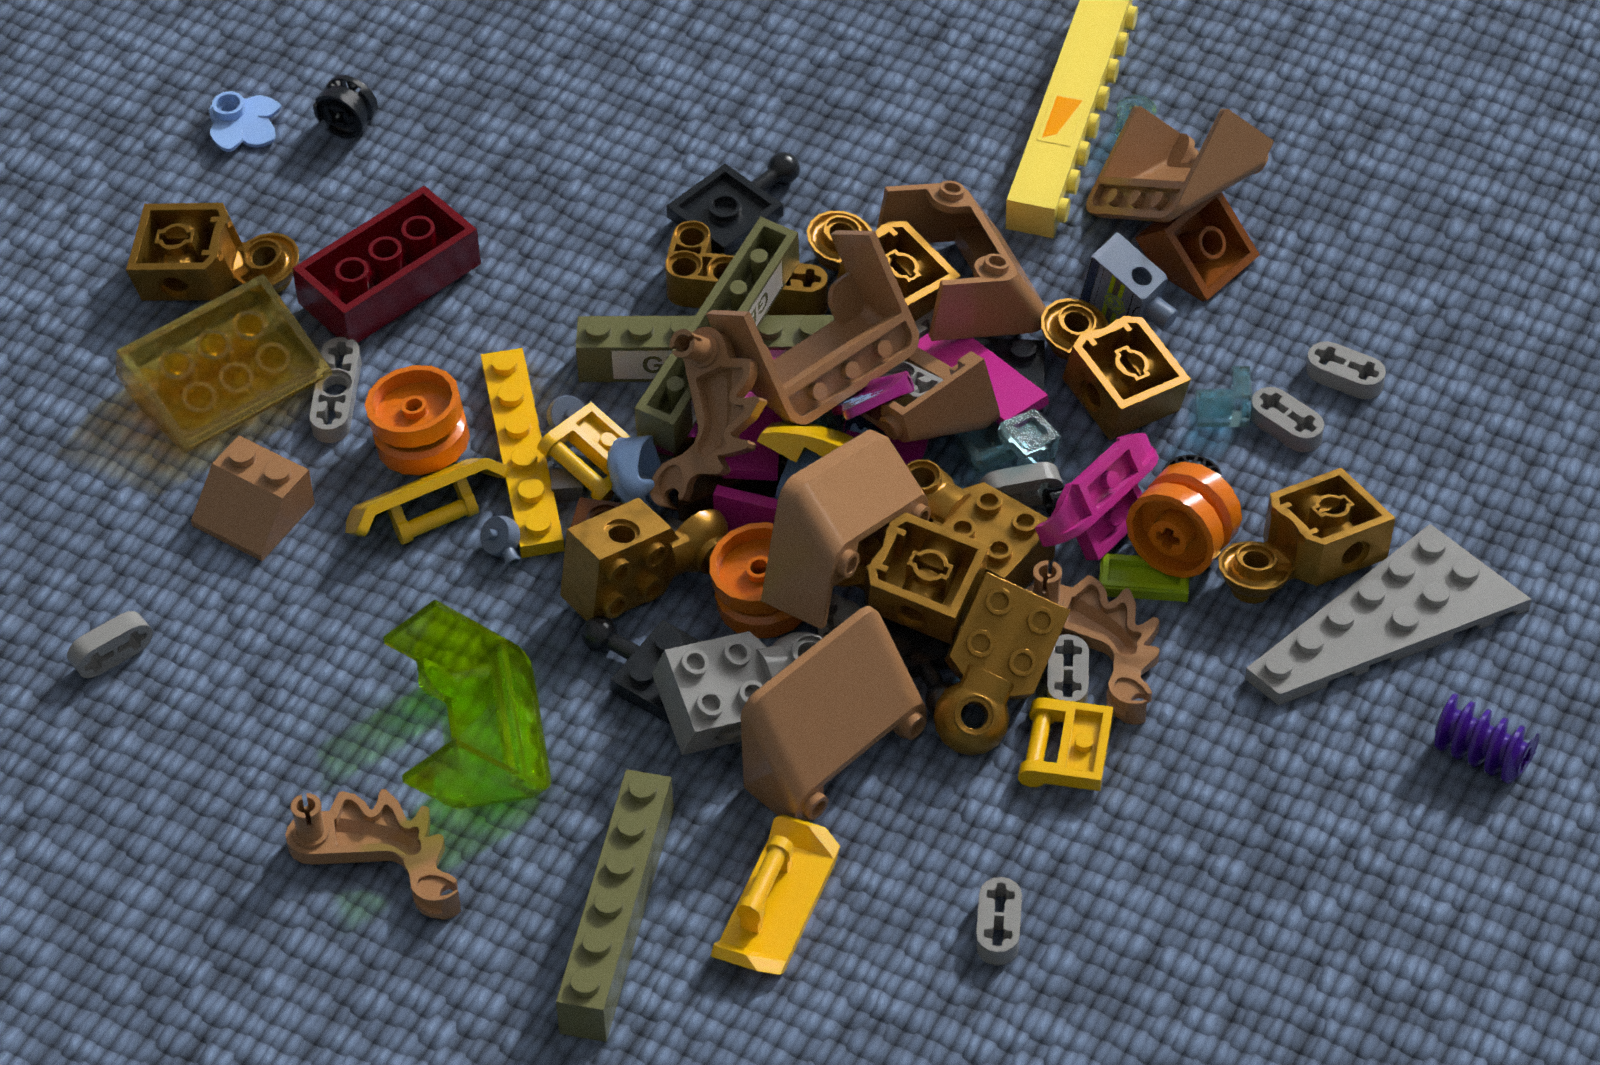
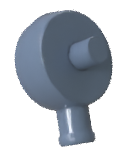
M561 395L555 398L550 403L546 414L551 430L585 406L583 402L571 395Z
M503 515L489 518L484 523L480 533L483 549L492 556L504 557L507 566H516L520 562V557L515 551L520 541V529L517 523Z

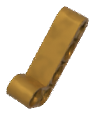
M695 220L685 221L676 226L673 231L665 261L667 297L678 306L700 308L734 257L733 255L711 253L710 229L702 222ZM799 263L766 315H825L828 310V282L825 270L816 265Z

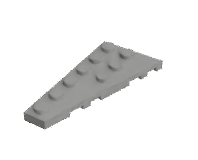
M1429 524L1246 668L1245 679L1277 705H1281L1326 688L1328 681L1349 673L1355 677L1368 672L1372 664L1389 659L1392 663L1453 639L1454 633L1473 626H1477L1479 629L1494 624L1495 618L1513 612L1516 616L1529 611L1532 599L1444 533Z

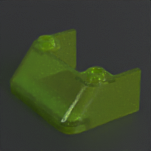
M435 599L383 636L385 645L417 662L418 683L421 689L427 695L446 703L451 733L450 742L402 775L403 783L440 801L446 806L458 810L533 799L551 786V774L534 671L530 659L517 644Z

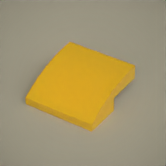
M783 421L772 422L760 434L757 442L797 462L801 454L807 449L823 457L854 437L817 424L800 425Z

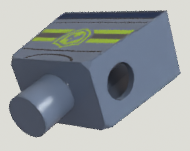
M1118 232L1091 256L1079 300L1088 302L1098 308L1104 314L1108 323L1111 324L1123 316L1143 317L1146 322H1151L1164 332L1173 324L1179 312L1162 299L1168 280L1166 274Z

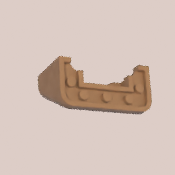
M917 347L912 356L904 361L942 378L943 381L905 407L891 400L884 405L877 406L860 414V416L881 428L891 439H898L904 443L986 429L1000 418L998 403L984 358L970 351L957 360L958 364L950 367Z

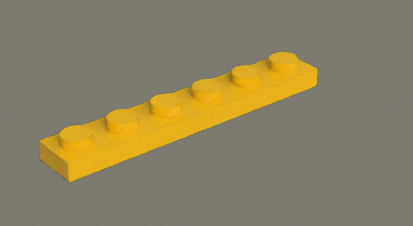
M523 348L481 354L482 369L501 462L511 468L505 481L513 520L520 529L519 550L521 558L565 551L554 492L551 489L547 459L537 450V445L542 436Z

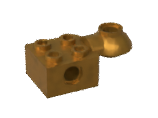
M223 203L144 204L126 271L142 301L221 300L235 285H245L253 290L274 294L285 290L290 285L293 277L292 268L299 264V249L295 241L290 237L273 232L258 235L247 242H241Z
M827 211L818 214L810 221L807 228V238L811 250L821 265L827 269L839 271L838 279L847 272L830 234L836 230H872L867 222L857 215L845 211ZM888 221L875 232L914 321H917L935 308L940 280L960 279L961 275L907 221Z
M1071 298L1056 300L1045 308L1041 316V331L1053 353L1064 360H1068L1062 379L1109 440L1180 410L1191 379L1143 317L1123 316L1109 325L1104 314L1094 305L1083 300Z
M919 459L907 464L908 469L928 499V507L931 509L929 522L990 545L986 572L1025 589L1034 580L1033 568L1035 565L1045 560H1049L1050 563L1055 557V545L1043 547L1035 530L1037 525L1048 519L1047 517L985 482L962 489L955 485L952 478L932 461Z
M1338 468L1270 493L1263 532L1264 542L1243 541L1226 547L1218 557L1219 571L1227 585L1231 588L1234 597L1246 603L1256 604L1264 602L1271 594L1281 589L1287 581L1295 578L1318 586L1386 559L1389 554L1396 518L1343 468Z
M638 497L567 529L560 596L586 621L595 616L616 618L645 602H651L663 595L673 577L684 572L694 573L699 571L709 575L710 555L717 542L729 533L727 521L719 510L707 509L699 511L688 518L674 532L659 515Z
M905 512L889 523V527L884 529L882 544H879L873 533L858 542L857 553L860 558L856 571L851 577L844 578L835 586H855L863 589L866 605L878 611L881 617L952 644L977 586L986 572L990 545Z
M989 572L982 576L945 658L950 669L960 680L945 689L937 700L934 711L935 728L945 745L955 752L970 756L986 753L999 745L1007 733L1010 720L1007 701L1028 698L1034 694L1071 611L1070 609ZM974 704L982 709L985 719L981 728L972 729L964 725L961 719V711L965 705Z

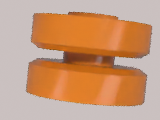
M412 365L396 369L383 376L369 390L365 401L367 417L379 459L389 469L404 475L429 474L440 471L456 462L467 449L470 438L467 421L456 380L447 371L433 366Z
M1180 462L1167 466L1148 486V489L1131 505L1126 519L1128 537L1136 552L1151 567L1169 576L1180 578L1197 576L1213 563L1221 550L1238 533L1242 521L1241 505L1232 487L1217 472L1196 463Z
M749 523L731 530L717 542L710 555V578L715 590L717 610L724 624L736 633L750 631L757 638L777 637L792 631L803 621L761 601L773 523Z

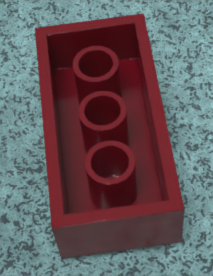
M424 185L293 267L298 303L336 337H345L348 340L353 339L358 343L479 266L481 259L478 233L472 224Z

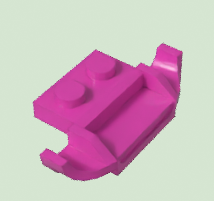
M1133 433L1117 437V441L1071 483H1067L1064 486L1051 516L1045 522L1035 527L1043 547L1058 545L1076 537L1086 560H1100L1128 534L1126 519L1129 509L1142 494L1138 483L1156 466L1159 458L1156 449L1151 446L1146 433Z

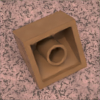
M238 435L212 463L191 519L192 526L263 561L315 504L309 469Z

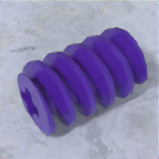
M1452 694L1445 704L1435 728L1436 749L1446 751L1451 747V754L1455 759H1462L1468 754L1470 766L1474 768L1479 767L1485 762L1484 770L1486 774L1494 776L1501 771L1502 781L1506 784L1513 783L1530 764L1539 743V733L1527 743L1524 741V726L1520 725L1512 734H1508V718L1503 717L1494 727L1490 725L1492 710L1487 709L1479 718L1474 717L1475 702L1470 701L1462 710L1457 709L1459 694Z

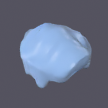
M653 436L619 437L613 442L607 456V470L610 474L614 494L620 498L622 503H627L639 497L657 515L661 516L665 507L657 505L650 495V491L655 486L652 477L661 466V461L653 443Z

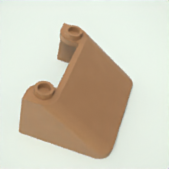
M1134 106L1088 196L1086 203L1087 211L1095 217L1170 222L1252 174L1259 173L1268 161V153L1274 141L1231 110L1221 109L1198 152L1193 138L1185 133H1179L1142 106Z
M865 606L856 611L756 690L746 701L742 709L741 739L744 787L778 816L784 814L804 821L817 819L828 806L829 799L824 795V785L891 730L901 738L912 740L925 728L927 722L926 706L879 612L874 608Z

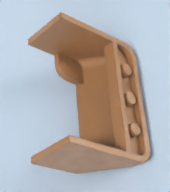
M944 181L933 184L885 187L877 229L888 221H907L928 243L954 241L975 277L940 280L929 331L931 341L1027 334L1041 330V316L1046 308L1045 304L999 230L962 184L956 181Z
M836 230L830 234L847 272L836 279L828 291V305L835 320L775 359H773L768 347L764 344L750 312L711 310L706 313L711 327L723 331L730 338L736 358L757 361L759 365L758 376L750 391L757 397L766 399L768 402L766 405L787 423L806 425L813 422L867 386L873 378L882 376L912 356L918 347L919 332L875 231Z
M869 429L788 478L781 489L777 501L761 596L762 602L822 629L827 624L833 586L844 578L851 577L857 569L860 558L857 553L858 542L873 533L879 544H882L884 529L889 527V523L905 512L929 521L931 509L928 507V499L887 436Z

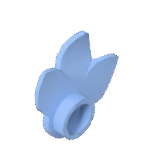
M232 91L218 94L213 99L209 109L210 119L213 123L210 129L212 141L218 148L226 152H232L241 143L255 148L272 144L276 139V133L269 118L281 110V104L263 95L244 99L239 93Z

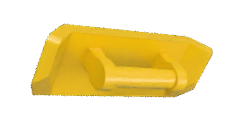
M490 458L465 459L355 505L346 520L345 533L365 537L375 515L387 510L396 536L400 543L404 545L413 541V537L461 517H471L479 513L478 504L466 477L481 472L497 478H506L511 468ZM453 483L458 500L411 520H406L401 504Z
M784 814L774 818L769 839L720 940L713 944L710 956L758 972L777 975L785 972L838 857L840 845L826 827Z

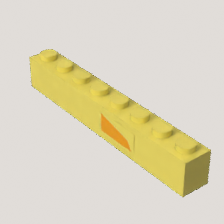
M1079 0L1006 200V229L1054 238L1059 222H1067L1071 200L1068 199L1069 194L1076 195L1079 187L1081 171L1078 168L1079 166L1087 165L1091 146L1088 140L1089 138L1095 139L1100 125V114L1098 112L1099 110L1105 111L1109 101L1110 87H1107L1108 83L1115 84L1119 71V60L1117 58L1118 56L1124 57L1127 51L1129 33L1126 32L1128 29L1134 30L1136 25L1138 7L1132 6L1133 0Z

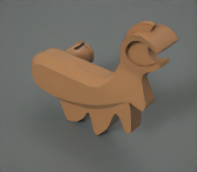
M701 327L693 332L681 329L676 331L670 339V348L677 349L672 351V354L684 360L698 424V434L694 444L682 455L664 462L652 477L655 483L654 488L650 491L652 500L661 507L678 510V508L673 504L669 496L672 490L676 489L679 492V500L689 502L697 478L701 475H728L730 467L725 460L726 457L746 454L756 449L755 442L740 439L739 435L758 419L768 403L766 399L756 396L745 398L758 376L759 365L757 361L736 358L730 338L723 331L710 327Z
M1049 560L1037 563L1033 568L1034 584L1030 585L1026 590L1071 610L1060 635H1076L1082 638L1089 648L1100 651L1110 657L1113 661V672L1108 682L1107 706L1113 707V715L1125 723L1132 725L1144 723L1146 721L1147 703H1150L1152 700V691L1148 684L1143 681L1141 675L1159 662V648L1150 646L1159 632V619L1152 617L1145 623L1136 625V603L1131 590L1128 588L1124 589L1117 598L1109 602L1104 586L1095 577L1088 575L1074 587H1069L1061 584L1062 568L1059 564L1053 562L1052 574H1049ZM1136 698H1142V699H1144V700H1142V701H1135L1134 699H1136Z
M381 789L379 792L377 803L373 809H369L365 801L357 795L344 791L338 792L330 811H321L320 799L311 793H306L308 806L303 805L301 794L293 799L291 802V812L294 819L288 825L285 836L289 854L295 860L311 865L393 861L404 867L410 879L413 901L416 908L422 914L441 920L450 919L459 914L461 907L457 879L437 868L445 852V842L442 834L429 836L430 811L428 807H420L415 817L408 821L398 800L386 789ZM451 889L453 891L452 893L441 896V894L445 890Z

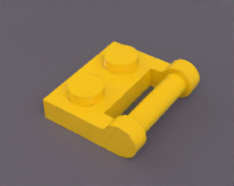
M590 402L549 431L538 443L537 450L546 458L552 456L592 492V499L609 501L614 496V492L612 490L610 474L607 470L608 451L613 442L619 437L630 438L631 436L596 405ZM569 441L608 476L603 479L564 443Z
M1051 698L1034 699L1029 712L1032 727L1025 761L1021 762L1019 766L1018 781L1028 787H1040L1043 784L1101 791L1113 719V707ZM1055 721L1064 722L1057 763L1044 761L1050 725Z

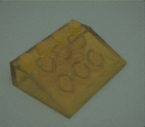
M264 274L116 350L117 377L137 406L185 454L331 376L333 372Z

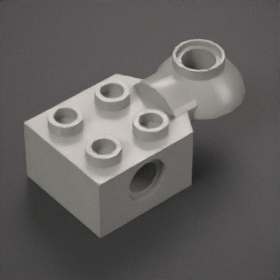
M750 631L664 650L652 675L681 754L685 755L742 741L741 712L749 697L820 641L822 637L809 632H792L779 638L773 646L767 647Z

